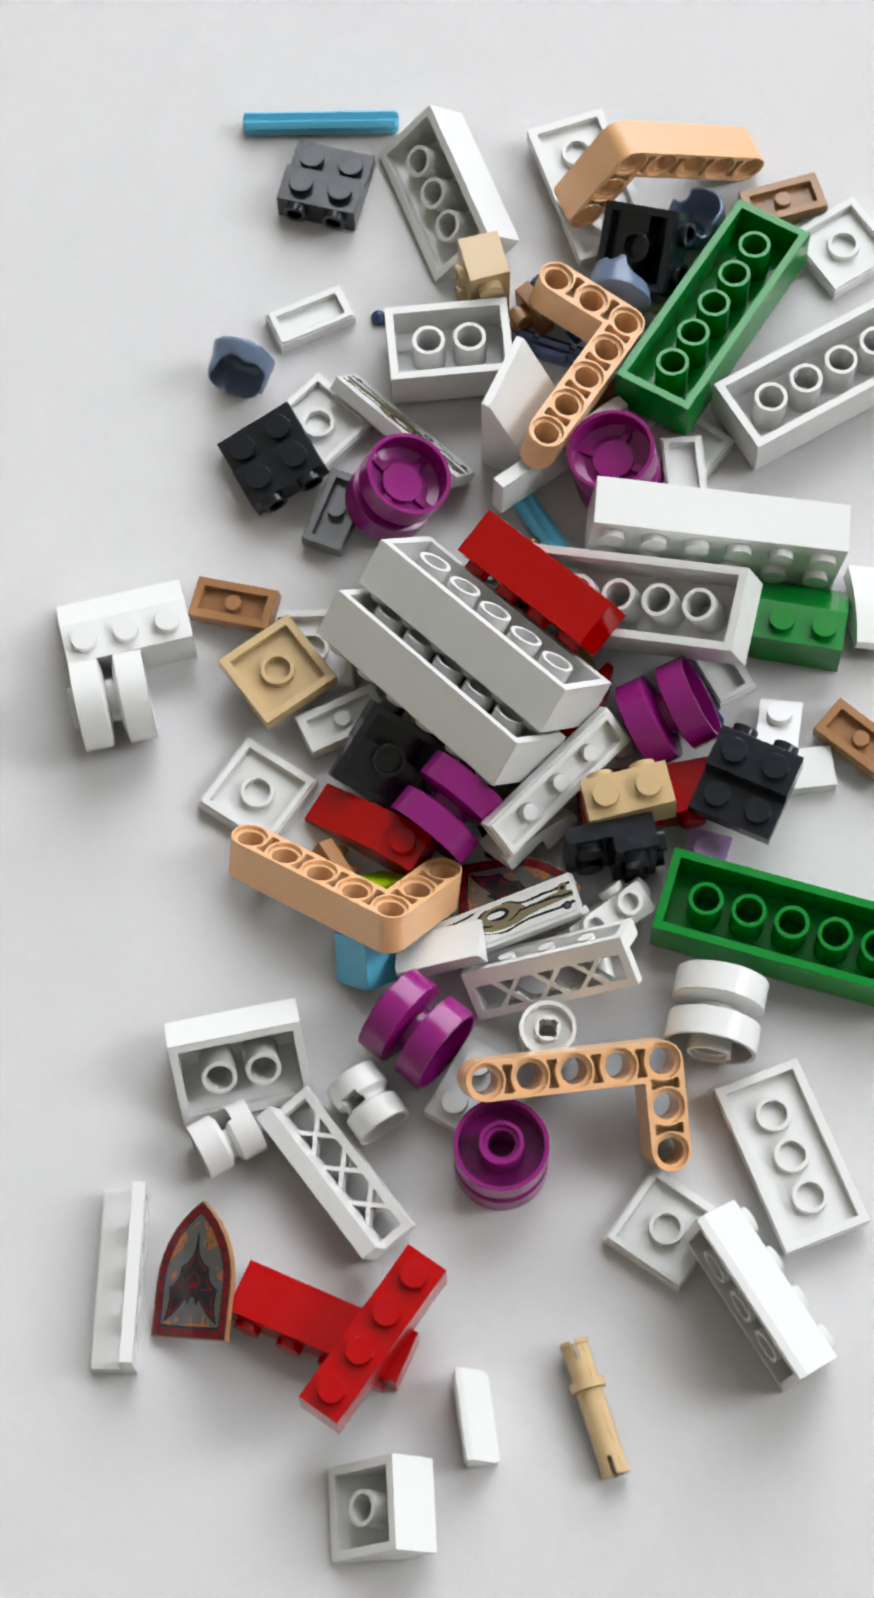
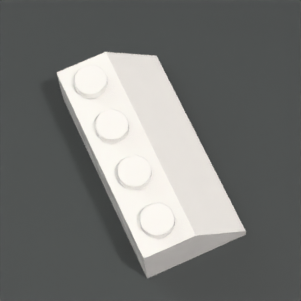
M429 105L379 153L383 166L435 282L442 283L456 278L454 264L458 263V239L497 230L504 254L520 241L462 113Z
M733 1200L696 1219L682 1238L782 1392H785L837 1357L832 1350L835 1348V1342L829 1331L822 1324L816 1325L807 1311L810 1308L809 1302L802 1290L795 1284L791 1286L781 1272L784 1269V1265L777 1252L771 1246L765 1247L756 1234L759 1228L753 1215L745 1207L740 1209L736 1201Z

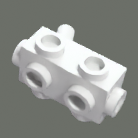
M639 877L625 884H622L618 879L598 893L601 899L598 903L589 909L586 904H583L586 916L567 923L556 934L561 935L630 918L636 924L656 910L651 901L653 897L648 885ZM610 957L601 959L597 968L614 976Z

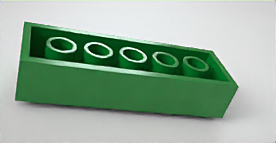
M738 199L616 372L615 397H621L628 404V409L682 436H687L712 400L713 385L730 374L806 263L810 233Z
M675 847L652 924L650 945L704 960H715L740 965L765 977L874 1006V901Z

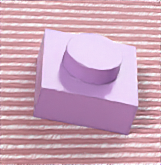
M696 827L689 828L684 850L726 861L732 837Z

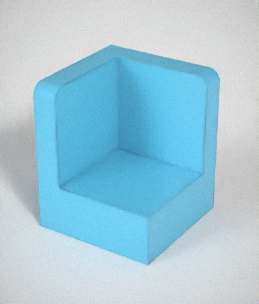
M338 931L334 933L337 981L340 984L370 991L396 981L399 978L396 976L395 971L396 953H381Z

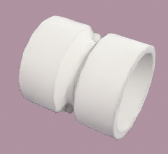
M552 1000L538 1001L529 1006L522 1014L519 1023V1052L576 1046L577 1025L570 1009L562 1003ZM573 1057L563 1063L561 1070L570 1063ZM525 1063V1065L535 1071L531 1063Z
M375 1060L364 1061L350 1068L336 1078L327 1089V1094L339 1113L349 1114L347 1125L360 1145L373 1143L396 1129L409 1115V1111L397 1093L386 1090L388 1080Z
M242 1098L220 1108L218 1117L215 1119L207 1115L185 1126L188 1136L211 1178L233 1168L236 1158L240 1157L247 1161L268 1149L252 1113Z

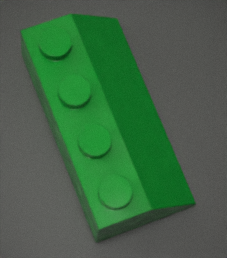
M758 578L763 583L747 657L837 672L848 618V593L811 588L786 582L769 583Z

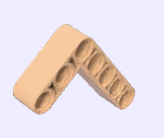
M621 120L608 125L599 133L554 188V193L570 225L575 228H581L592 224L605 212L607 200L614 201L634 177L744 181L761 171L764 161L748 130L744 127Z
M549 262L541 268L530 294V303L540 314L588 344L531 420L522 440L519 455L525 464L534 469H545L554 463L567 445L575 428L585 420L613 381L616 372L637 344L645 327V319L636 308L561 262Z
M250 824L236 827L231 834L229 873L233 878L381 953L393 954L404 950L458 908L462 867L457 861L447 857H435L425 861L391 887L385 889L263 827Z
M649 1037L476 1057L464 1062L457 1073V1082L460 1090L465 1095L480 1102H495L635 1085L640 1148L644 1159L649 1164L662 1170L675 1172L686 1166L691 1157V1138L683 1057L679 1048L669 1041ZM661 1047L665 1052V1063L659 1070L653 1071L649 1064V1057L655 1049ZM618 1052L622 1058V1067L616 1075L609 1076L605 1069L606 1060L611 1054ZM574 1057L578 1062V1073L572 1080L565 1081L561 1075V1067L567 1059ZM531 1063L535 1070V1077L529 1085L521 1087L516 1078L517 1071L523 1064ZM487 1068L491 1075L490 1084L485 1090L476 1092L472 1085V1077L477 1070ZM666 1092L670 1099V1106L664 1114L657 1116L653 1108L654 1101L658 1095ZM670 1137L674 1143V1151L668 1159L661 1160L658 1156V1146L660 1142Z

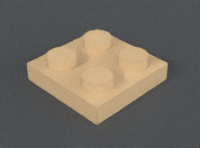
M288 614L218 660L221 670L268 730L338 683L336 674Z

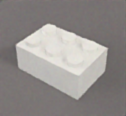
M507 297L384 308L392 403L485 396L512 345Z

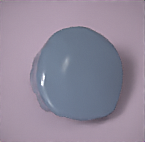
M621 254L614 259L605 257L595 264L589 278L591 281L630 304L642 314L646 313L651 303L649 287L628 266L626 255Z
M222 336L214 341L212 357L208 367V377L215 386L228 394L243 398H253L263 393L274 369L275 361L264 348L251 340L234 336Z

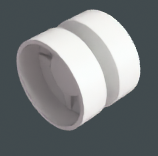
M140 649L113 654V678L105 680L96 658L68 663L71 687L67 688L70 710L75 730L81 729L87 752L115 745L114 722L122 720L126 734L131 742L159 737Z
M690 960L681 963L677 967L672 992V999L678 1005L672 1007L668 1012L663 1040L675 1044L682 1055L700 1061L727 1065L746 1064L754 1061L761 1033V1026L755 1019L764 1015L769 990L768 980L751 969L728 962Z

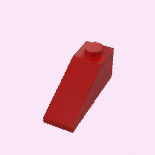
M328 783L304 818L306 822L388 870L402 875L409 874L425 861L431 859L437 850L435 839L421 827L395 812Z

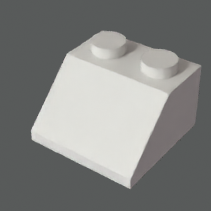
M390 1453L328 1468L332 1563L406 1560L437 1553L433 1458Z

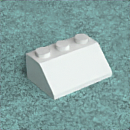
M179 579L56 607L67 664L96 658L105 678L112 677V655L140 649L145 669L197 657Z
M295 997L164 1024L167 1050L184 1126L207 1115L213 1119L217 1118L220 1108L239 1098H242L250 1112L266 1109L269 1106H283L305 1086H310L313 1090Z

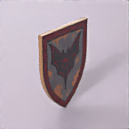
M525 857L513 871L497 859L461 865L462 877L458 915L565 874V872L551 863L531 857ZM575 881L579 893L582 887Z
M207 1201L199 1203L182 1220L164 1251L157 1277L151 1336L229 1342L235 1291V1259L228 1233L221 1219Z

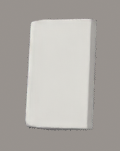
M477 919L428 931L407 948L396 953V976L401 977L409 970L417 969L427 977L488 963L482 920Z
M456 1367L452 1371V1381L464 1466H467L468 1469L496 1465L499 1463L500 1457L488 1376L483 1371Z

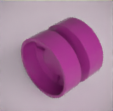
M622 410L601 411L583 420L571 434L567 445V460L579 497L587 509L597 476L663 483L662 467L652 432L648 425L638 416Z
M395 433L382 438L371 449L348 481L345 490V503L352 521L362 532L378 541L381 539L414 537L448 496L451 487L449 465L435 445L418 435Z
M684 655L656 668V679L660 693L644 675L615 689L616 700L624 727L644 759H654L655 762L665 760L667 764L681 757L683 752L678 731L691 747L698 749L716 740L722 728L713 701L703 681L691 662Z
M437 750L419 771L423 780L434 791L432 795L429 796L420 789L408 785L390 808L393 812L421 827L435 839L437 851L462 865L479 844L475 835L464 823L468 819L483 828L480 823L503 800L492 790L493 786L484 783L475 775V770L461 760L458 762L448 754Z
M411 969L402 975L377 1001L360 1031L358 1042L381 1061L389 1060L401 1050L395 1064V1072L420 1090L433 1082L459 1052L474 1027L476 1014L454 997H448L434 1007L440 993V987L417 969Z
M513 1099L481 1102L468 1110L458 1123L453 1141L454 1171L460 1188L469 1199L484 1208L502 1211L523 1206L538 1194L548 1172L549 1136L544 1122L532 1108Z

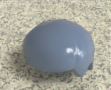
M700 187L692 188L689 196L683 201L673 199L668 209L693 214L691 223H694L696 226V239L693 245L687 247L686 250L704 248L725 219L722 197L711 189Z

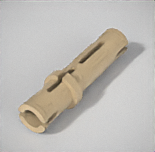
M588 1337L573 1339L579 1358L577 1357L574 1345L570 1344V1341L561 1344L559 1347L563 1353L573 1383L569 1386L572 1396H577L602 1474L601 1478L602 1480H608L616 1477L611 1458L616 1473L620 1474V1476L629 1473L631 1470L627 1464L603 1391V1387L606 1386L604 1376H598L588 1344Z

